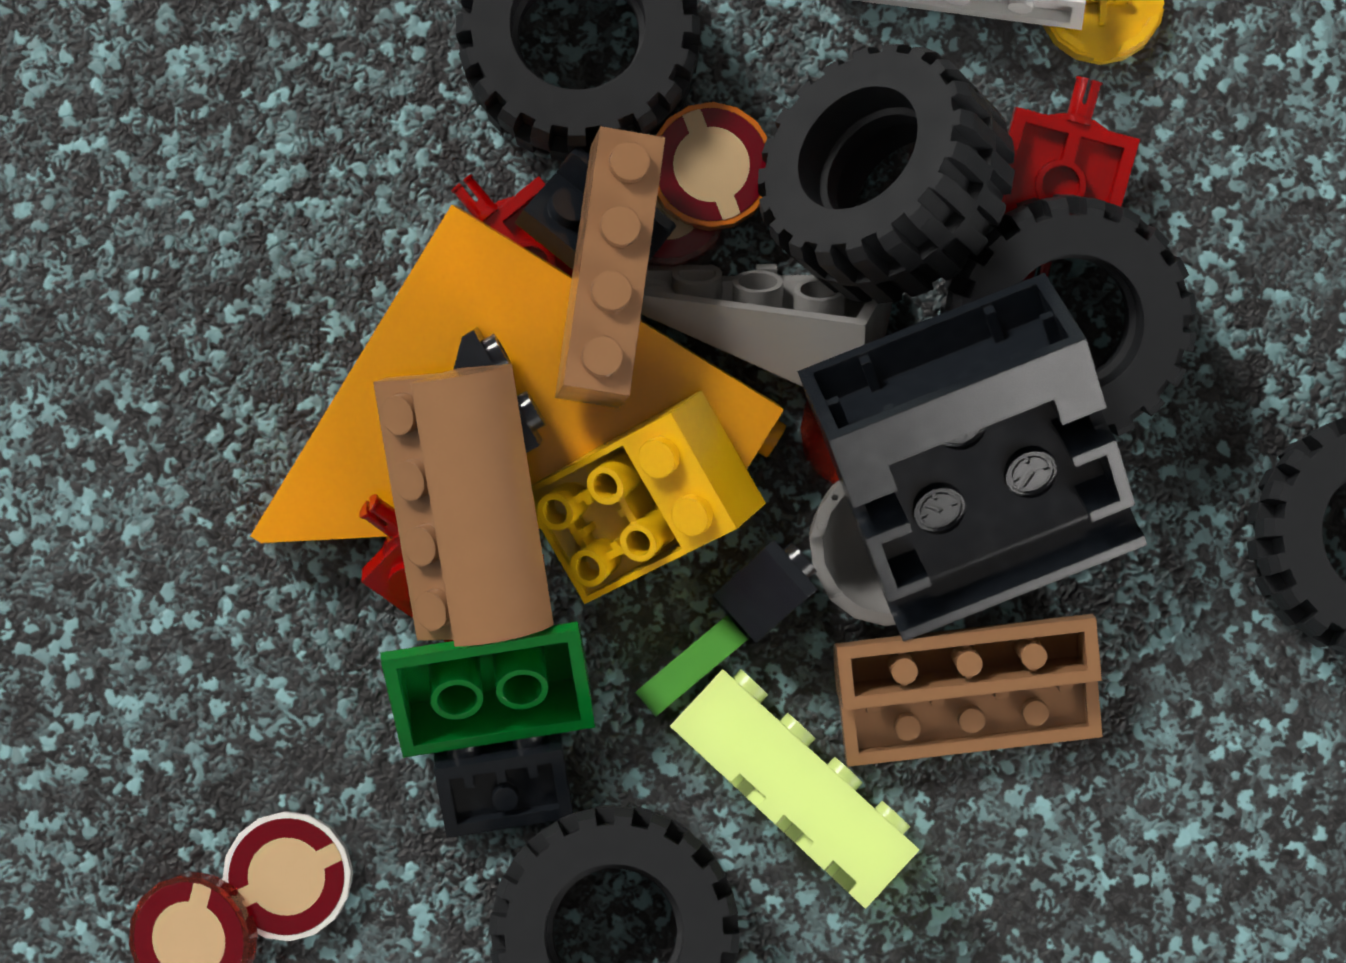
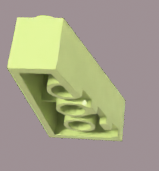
M722 669L675 719L670 727L866 909L918 853L919 849L904 836V833L910 826L885 802L881 801L874 808L858 794L856 790L863 782L840 760L834 757L826 764L808 747L815 740V737L789 713H786L779 721L761 705L768 694L743 670L739 669L731 677Z

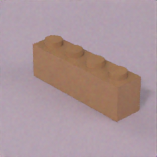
M600 126L591 144L555 398L620 408L630 396L665 137Z

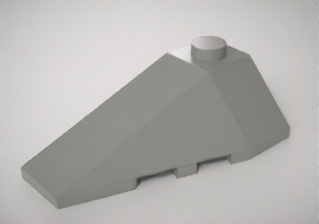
M712 264L648 265L641 314L802 386L797 371L886 336L893 302L878 304L873 299L863 303L850 300L840 292L834 293L813 275H778L777 264H756L755 270L742 272L736 276H722L721 269Z

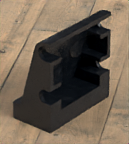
M1045 273L797 371L883 595L903 642L1147 545L1145 536L1130 508L1135 505L1117 441L1101 411L1107 407L1087 339Z

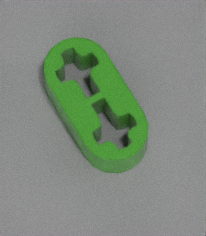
M729 615L725 616L635 692L636 695L656 717L746 642L748 637Z

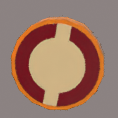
M716 102L690 105L669 117L655 135L665 137L657 200L663 210L677 221L679 219L684 224L705 231L732 228L754 215L760 207L759 199L763 198L758 194L759 169L766 167V163L762 160V151L768 138L759 123L737 107Z

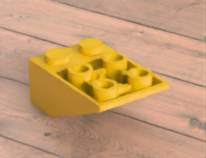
M702 390L648 418L531 485L537 523L584 604L736 530L766 504Z

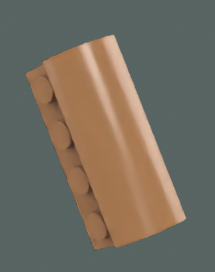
M512 364L457 368L444 373L388 377L373 382L417 641L453 640L454 647L473 646L511 640L553 626L554 621Z
M1093 614L927 632L904 642L901 636L834 643L836 693L839 698L847 767L1103 737L1098 681H1102L1097 621Z

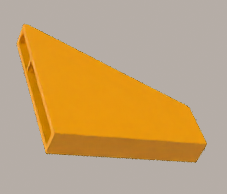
M451 205L250 537L260 543L387 537L378 528L359 517L363 504L366 500L369 501V497L373 494H377L379 498L394 508L373 382L388 377L435 374L453 370L462 336L476 327L479 328L484 338L493 333L497 336L513 365L512 369L517 396L528 391L545 420L546 425L537 429L542 438L540 446L526 453L531 485L701 390L743 464L748 469L757 452L767 458L778 443L787 426L778 420L784 409L781 405L641 319L630 396L620 408L555 398L572 277L458 206Z

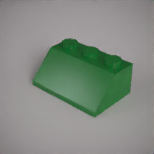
M578 622L553 625L527 636L496 643L454 647V641L380 652L381 665L403 758L595 728L589 676L581 629Z

